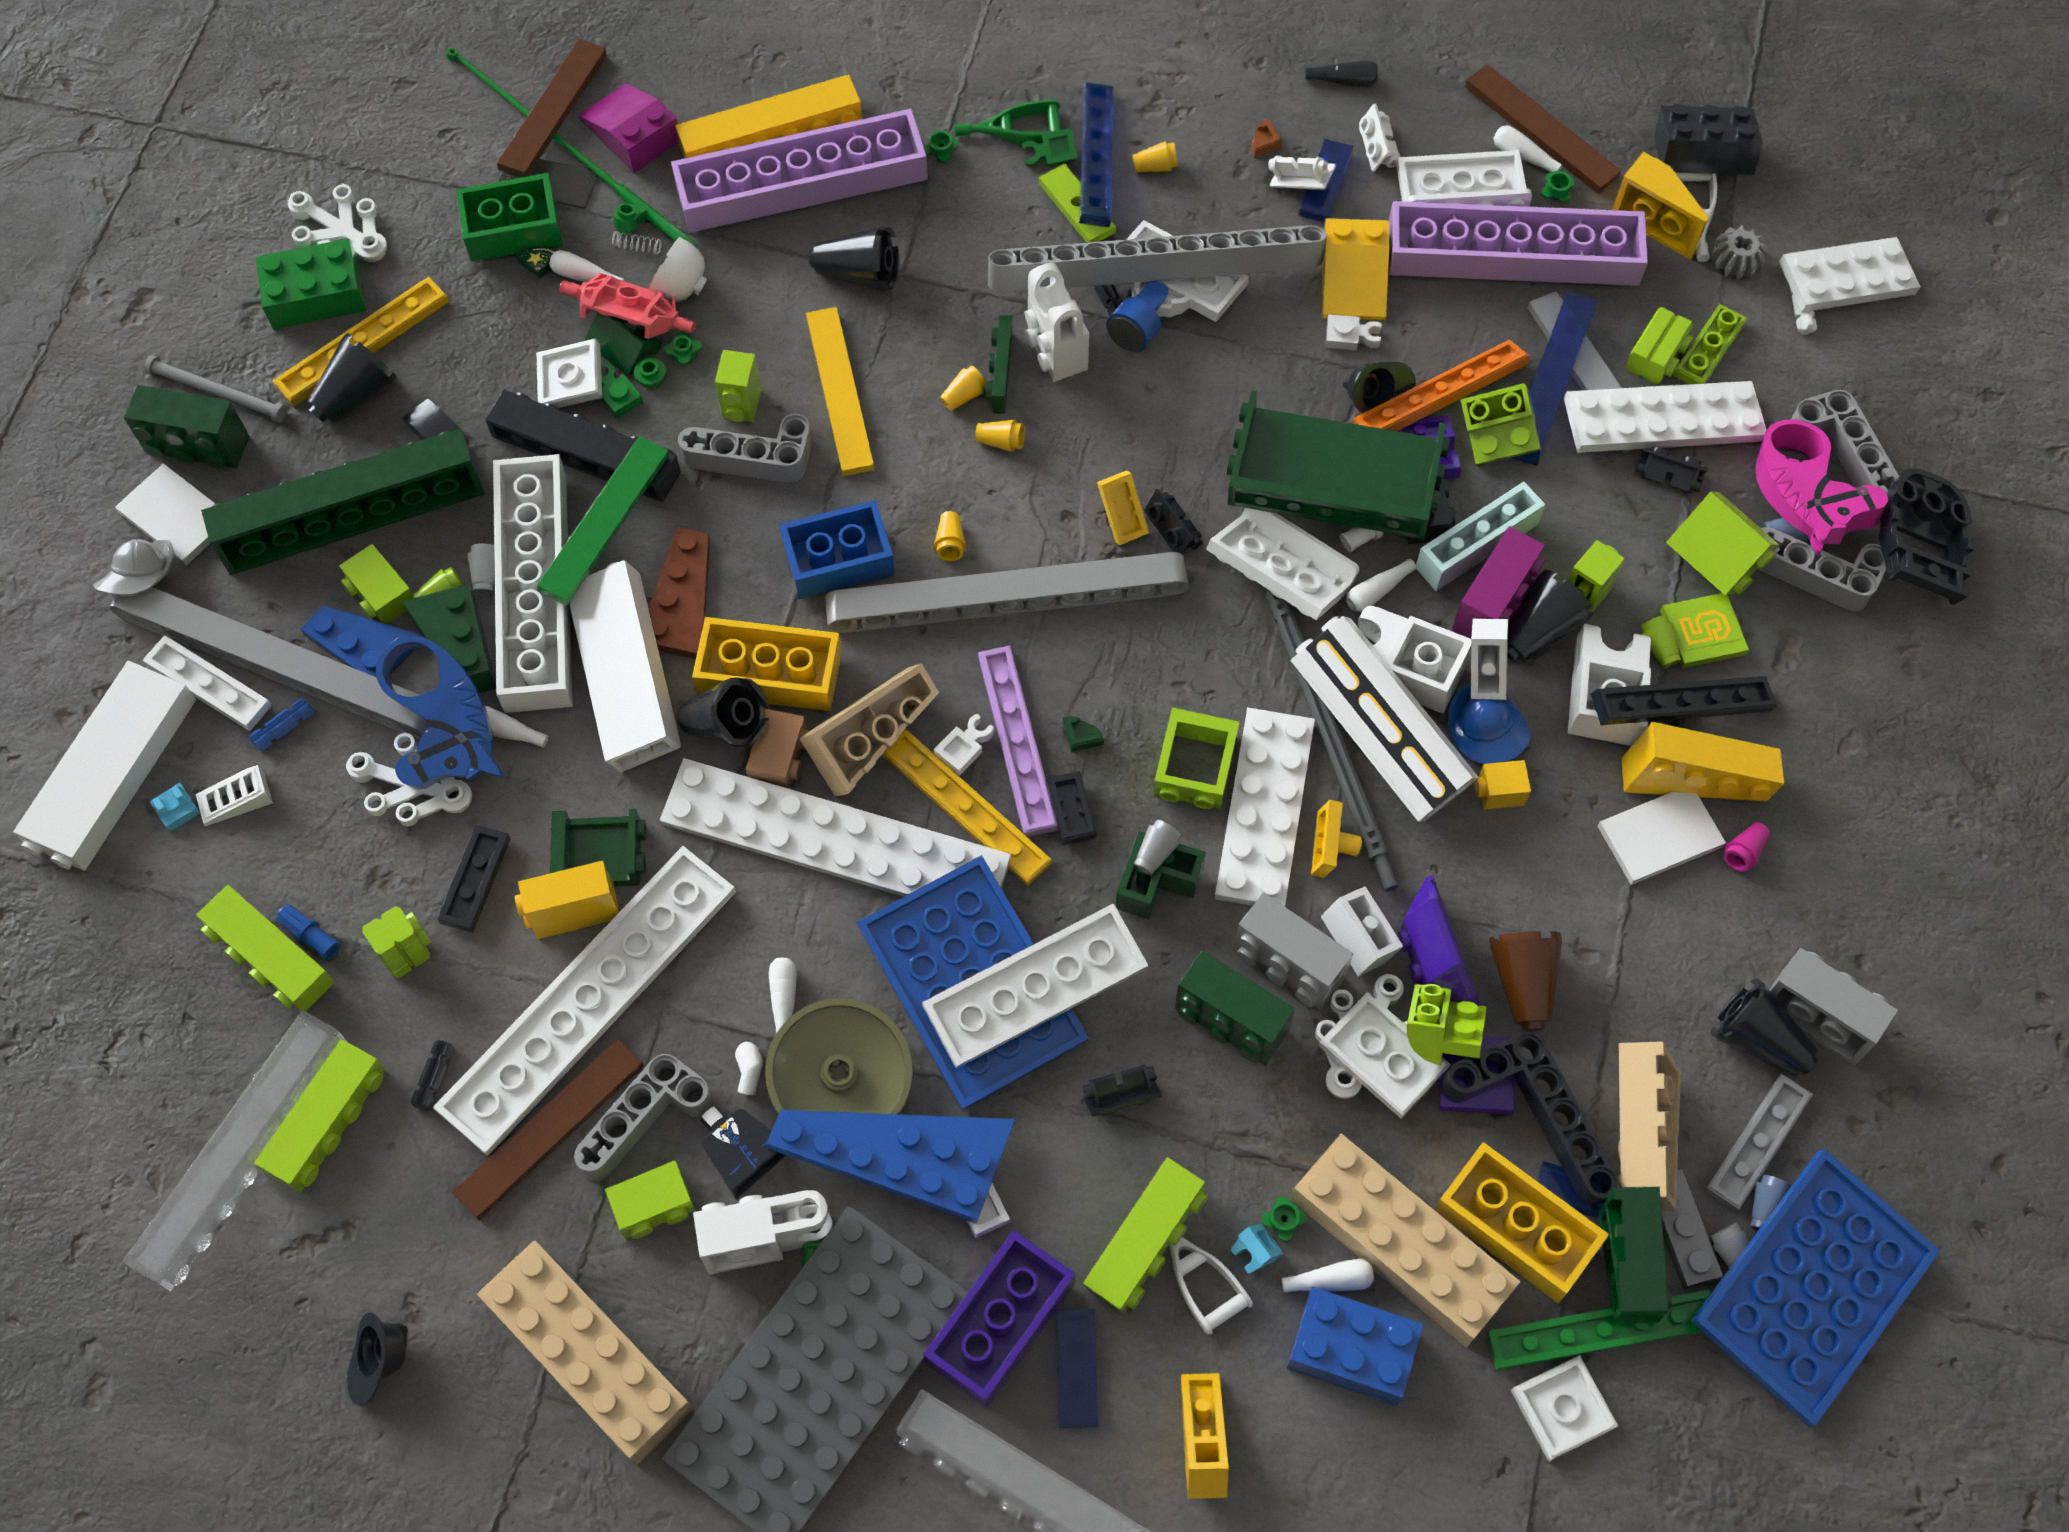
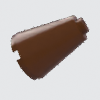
M1540 931L1499 935L1500 941L1494 937L1489 938L1490 949L1514 1023L1522 1024L1523 1031L1545 1029L1544 1023L1551 1022L1562 947L1560 932L1550 931L1551 937L1541 938Z

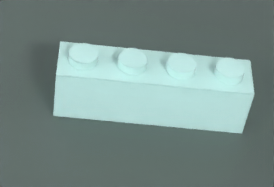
M1522 482L1423 546L1419 552L1416 569L1433 589L1438 591L1490 557L1509 526L1524 534L1539 524L1545 503L1525 482Z

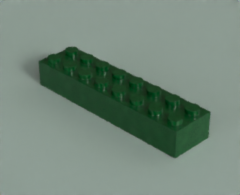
M459 428L453 431H444L437 436L421 441H412L405 446L390 451H381L374 456L358 461H349L336 468L314 472L310 476L291 482H283L278 486L260 492H251L244 497L228 502H219L212 507L202 509L201 512L210 544L231 576L475 498L485 493L462 430Z

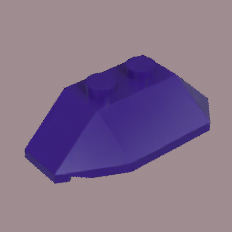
M1434 876L1426 877L1403 920L1400 931L1397 933V937L1403 945L1401 950L1402 952H1408L1412 963L1409 964L1411 979L1414 984H1435L1441 988L1451 989L1450 1001L1452 1002L1469 1001L1477 1006H1481Z

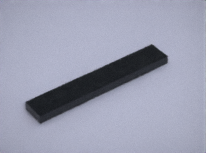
M1766 676L1596 689L1590 694L1601 726L1770 712L1777 707Z

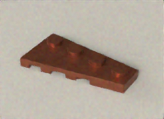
M680 527L676 528L648 608L658 651L696 659L705 620V605L707 603L706 585L710 550L708 533Z

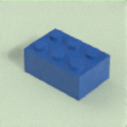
M876 500L779 524L783 546L799 600L895 575L893 554Z
M1312 1286L1305 1304L1287 1369L1397 1406L1404 1396L1423 1324Z

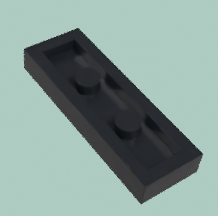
M475 825L437 917L440 924L471 933L474 932L511 840L508 833Z

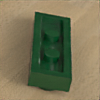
M999 315L998 328H992L991 346L996 347V354H990L989 373H994L993 381H987L986 400H992V413L1005 414L1013 335L1012 316Z

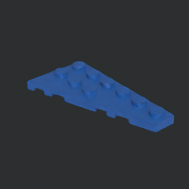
M780 1110L767 1141V1148L977 1224L1015 1119Z

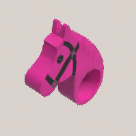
M1782 420L1772 424L1766 430L1755 467L1756 480L1769 504L1789 524L1808 536L1813 551L1816 554L1821 553L1826 543L1840 544L1842 538L1848 532L1875 528L1879 524L1888 502V496L1885 491L1874 485H1863L1854 488L1843 482L1829 480L1826 476L1831 452V443L1828 436L1813 424L1800 420ZM1776 449H1795L1809 456L1811 460H1803L1802 462L1791 458L1788 460L1786 456L1779 453Z

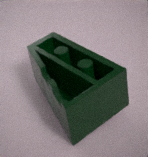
M469 584L402 601L411 620L423 637L442 647L456 659L472 678L479 693L496 689V681L478 605Z
M1660 1186L1614 1187L1598 1213L1600 1228L1609 1234L1602 1245L1613 1322H1660L1672 1304L1671 1291L1669 1286H1666V1258L1663 1243Z

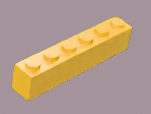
M845 75L675 125L683 156L684 158H690L862 120L861 101L850 75Z

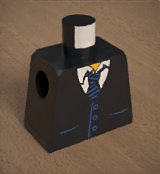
M713 1106L700 1119L703 1125L711 1132L701 1143L735 1199L739 1198L787 1156L767 1148V1141L772 1131L742 1108L737 1109L727 1118L717 1106Z

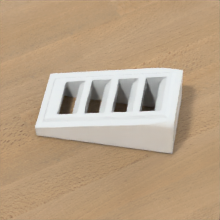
M259 765L247 768L195 794L205 826L273 804L265 774ZM253 786L254 791L249 793L247 787ZM240 790L242 797L236 799L235 791ZM228 795L230 803L224 806L222 796ZM215 799L217 810L211 812L208 801Z

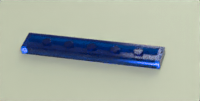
M1084 82L1082 87L1079 224L1110 227L1113 86Z
M1569 292L1566 293L1529 391L1541 450L1511 457L1512 459L1538 466L1598 300Z

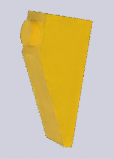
M1219 1373L1181 1374L1188 1499L1227 1498L1229 1468Z

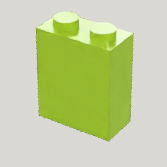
M1710 492L1666 542L1724 595L1741 594L1753 581L1750 576L1758 567L1764 569L1774 559L1776 554L1773 551L1779 545L1720 492Z

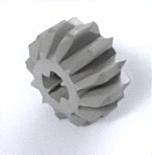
M1741 225L1736 231L1729 227L1724 234H1720L1717 237L1712 251V259L1716 261V269L1725 270V277L1729 274H1734L1737 280L1743 275L1751 278L1755 272H1759L1763 268L1768 253V246L1764 244V236H1755V228L1751 231H1745Z

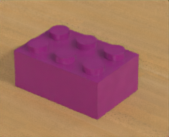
M1509 526L1461 600L1452 632L1471 639L1473 619H1508L1509 621L1510 618H1513L1523 602V597L1526 592H1529L1545 562V559L1541 558L1545 544Z

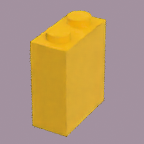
M603 861L518 881L520 894L515 895L518 914L523 916L526 929L532 928L538 939L610 922L620 912L615 887Z

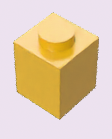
M1525 760L1483 764L1479 779L1475 781V793L1477 798L1482 797L1484 810L1525 806L1531 793Z

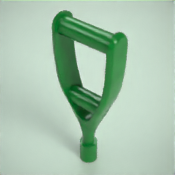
M1056 100L1020 104L979 124H954L955 137L968 136L971 133H983L1017 144H1022L1026 141H1034L1037 144L1043 143L1041 134L1061 130L1059 116L1061 106ZM1047 113L1049 131L1025 132L1012 129L1011 120Z

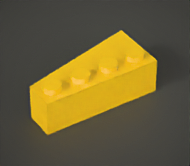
M1652 722L1621 758L1623 791L1625 793L1666 795L1671 792L1695 793L1699 797L1768 801L1784 785L1781 750L1778 748Z

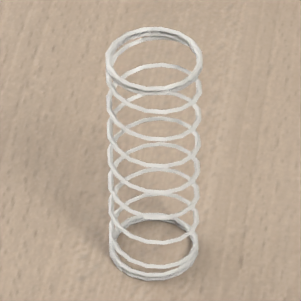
M615 231L613 234V247H616L617 244L618 248L621 246L622 234L619 231ZM617 233V240H616V244H615V246H614V237H615V234ZM655 239L654 255H659L661 239H657V241ZM659 241V250L657 253V243Z

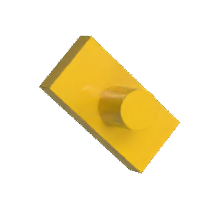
M1126 470L1097 482L1115 542L1122 545L1149 534L1132 474Z
M1329 800L1317 812L1311 867L1312 876L1325 878L1336 868L1338 852L1355 857L1360 852L1361 836L1340 831L1343 802Z

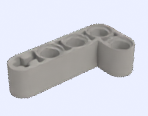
M1834 390L1805 399L1798 404L1791 420H1800L1813 424L1828 436L1831 447L1854 488L1863 485H1874L1883 489L1887 494L1888 489L1899 475L1854 397L1847 391Z
M790 414L782 420L777 439L689 427L684 429L678 436V445L684 464L692 469L794 483L802 479L806 472L812 447V437L807 418L800 414ZM756 456H762L761 458L754 459Z
M1761 528L1779 545L1773 551L1776 554L1774 559L1764 569L1758 567V570L1846 610L1854 612L1864 609L1877 590L1886 571L1881 545L1868 544L1864 546L1852 564L1823 550L1820 554H1816L1813 551L1812 545L1774 528Z
M661 1054L654 1057L576 1148L574 1159L582 1174L591 1181H600L609 1176L670 1103L691 1117L702 1116L712 1107L713 1098L706 1081L670 1054ZM666 1069L675 1070V1074L670 1080H658V1076L662 1071ZM700 1090L703 1092L701 1099L698 1101H685L691 1091ZM642 1097L651 1098V1102L646 1108H634L638 1099ZM618 1125L627 1126L625 1134L621 1137H610L614 1127ZM605 1141L606 1145L610 1148V1150H608L605 1145L602 1147L601 1143ZM591 1156L596 1159L600 1158L597 1164L592 1161L588 1163V1159Z

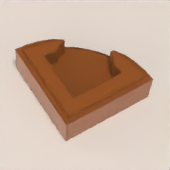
M1269 119L1259 124L1252 137L1251 150L1254 158L1282 147V139Z

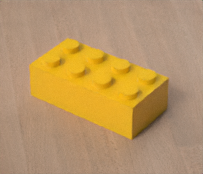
M705 617L692 675L697 695L727 679L735 677L753 680L761 687L768 700V704L831 712L842 655L839 633Z
M1482 1142L1434 1209L1444 1219L1556 1303H1559L1568 1293L1609 1235L1484 1142Z

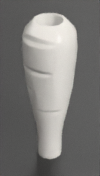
M1511 126L1500 127L1494 136V143L1497 148L1502 151L1519 150L1521 160L1544 168L1551 173L1560 171L1563 166L1552 159L1524 134Z
M558 250L550 258L549 265L552 271L567 278L589 282L599 273L624 281L623 278L604 271L590 261L568 251Z
M1407 559L1400 565L1354 586L1347 593V605L1352 611L1362 612L1364 608L1373 606L1405 576L1416 570L1415 562L1412 559Z
M485 706L493 736L523 741L543 748L546 746L548 735L535 731L516 719L489 706Z
M777 958L770 964L769 968L770 993L776 1033L784 1022L793 1015L797 971L796 964L789 958Z
M1354 1259L1321 1267L1297 1276L1283 1277L1281 1281L1284 1293L1310 1291L1312 1286L1325 1291H1354L1368 1288L1374 1282V1275L1371 1263L1365 1259Z

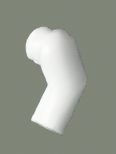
M744 1042L737 1047L735 1058L742 1073L738 1092L754 1096L759 1082L763 1059L755 1044Z

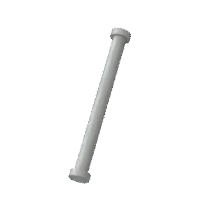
M153 355L149 356L144 363V372L154 376L158 374L271 416V419L275 422L282 423L287 416L288 408L282 403L272 404L161 362L160 358Z

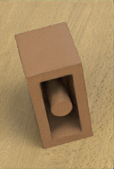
M765 708V718H769L768 727L763 737L753 744L746 766L747 776L790 789L792 781H797L800 776L802 762L799 760L801 751L806 750L799 738L810 730L806 728L804 716Z

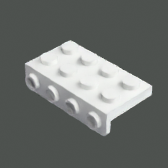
M1519 150L1398 157L1396 167L1401 198L1404 202L1529 207L1532 199L1531 190L1526 188Z
M1245 508L1239 518L1211 538L1206 548L1220 561L1233 566L1248 579L1261 584L1270 590L1274 596L1284 599L1298 608L1302 614L1310 616L1315 620L1319 619L1350 591L1359 572V566L1355 562L1279 514Z

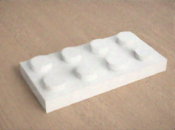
M1897 237L1783 254L1779 261L1801 312L1808 308L1814 311L1916 295L1920 289L1919 282Z

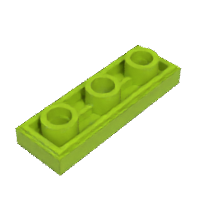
M1065 164L1039 177V185L1086 243L1100 242L1116 233L1114 223Z
M1719 304L1675 369L1673 376L1687 384H1706L1748 318Z

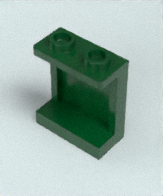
M636 808L629 809V816L569 819L566 810L552 811L549 874L603 861L614 886L640 885V873L646 872L645 852H641V841L647 838L645 819H640Z

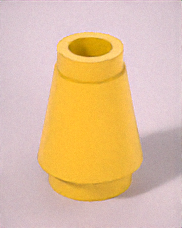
M1166 141L1133 155L1136 173L1172 171L1171 168L1179 167L1174 142L1166 144Z
M971 365L968 369L963 368L939 398L945 407L952 412L955 408L983 394L987 381Z
M1016 420L978 423L975 432L976 442L1014 452L1015 449H1022L1024 445V424L1017 423Z
M947 511L940 516L934 550L943 561H957L963 556L967 546L959 514Z

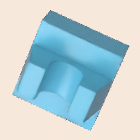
M181 783L149 801L170 832L201 814Z
M1262 1224L1247 1227L1238 1235L1239 1239L1230 1249L1234 1255H1239L1245 1250L1251 1253L1252 1260L1244 1267L1248 1274L1274 1263L1284 1254Z

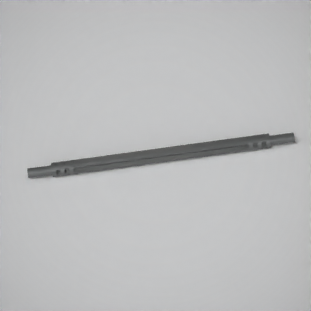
M1266 588L1267 593L1265 597L1290 659L1297 655L1295 650L1304 642L1290 603L1274 596ZM1294 666L1359 835L1362 838L1369 861L1374 862L1385 891H1392L1398 888V883L1387 858L1389 851L1380 833L1381 831L1335 717Z

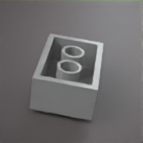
M1264 892L1238 924L1233 949L1244 963L1250 966L1255 964L1266 972V976L1278 986H1287L1295 992V996L1303 1004L1309 1007L1314 1005L1320 1010L1323 1009L1346 978L1353 956L1351 951Z
M1802 948L1797 951L1769 989L1808 1037L1853 1066L1878 1043L1898 1009L1890 1005L1884 996L1878 993H1871L1860 986L1851 975L1838 972L1827 965L1821 956L1814 952L1805 951Z

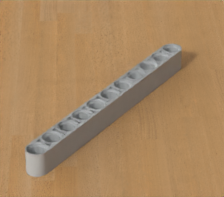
M1309 225L1000 249L991 252L988 256V287L998 293L1028 291L1029 272L1051 262L1056 263L1061 272L1065 288L1315 268L1323 263L1327 233L1321 227ZM1050 277L1045 278L1040 283V286L1050 285Z
M1168 552L832 591L825 596V607L829 631L851 633L1175 596L1186 592L1189 588L1184 556L1181 553Z
M153 587L134 596L116 595L108 606L112 613L127 622L159 635H165L176 642L398 732L411 734L418 740L421 739L430 726L427 720L403 707L385 694L378 683L377 677ZM392 684L394 690L399 695L406 697L419 696L417 693Z

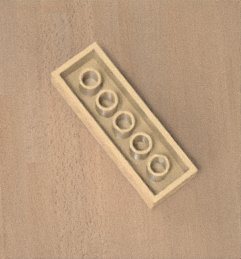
M1342 1133L1293 1189L1291 1201L1360 1259H1365L1371 1263L1374 1271L1466 1348L1521 1282Z
M535 1240L477 1293L483 1302L636 1466L694 1410L676 1388Z

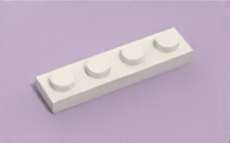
M165 635L142 660L153 671L185 684L194 697L248 731L254 728L272 706L268 699Z

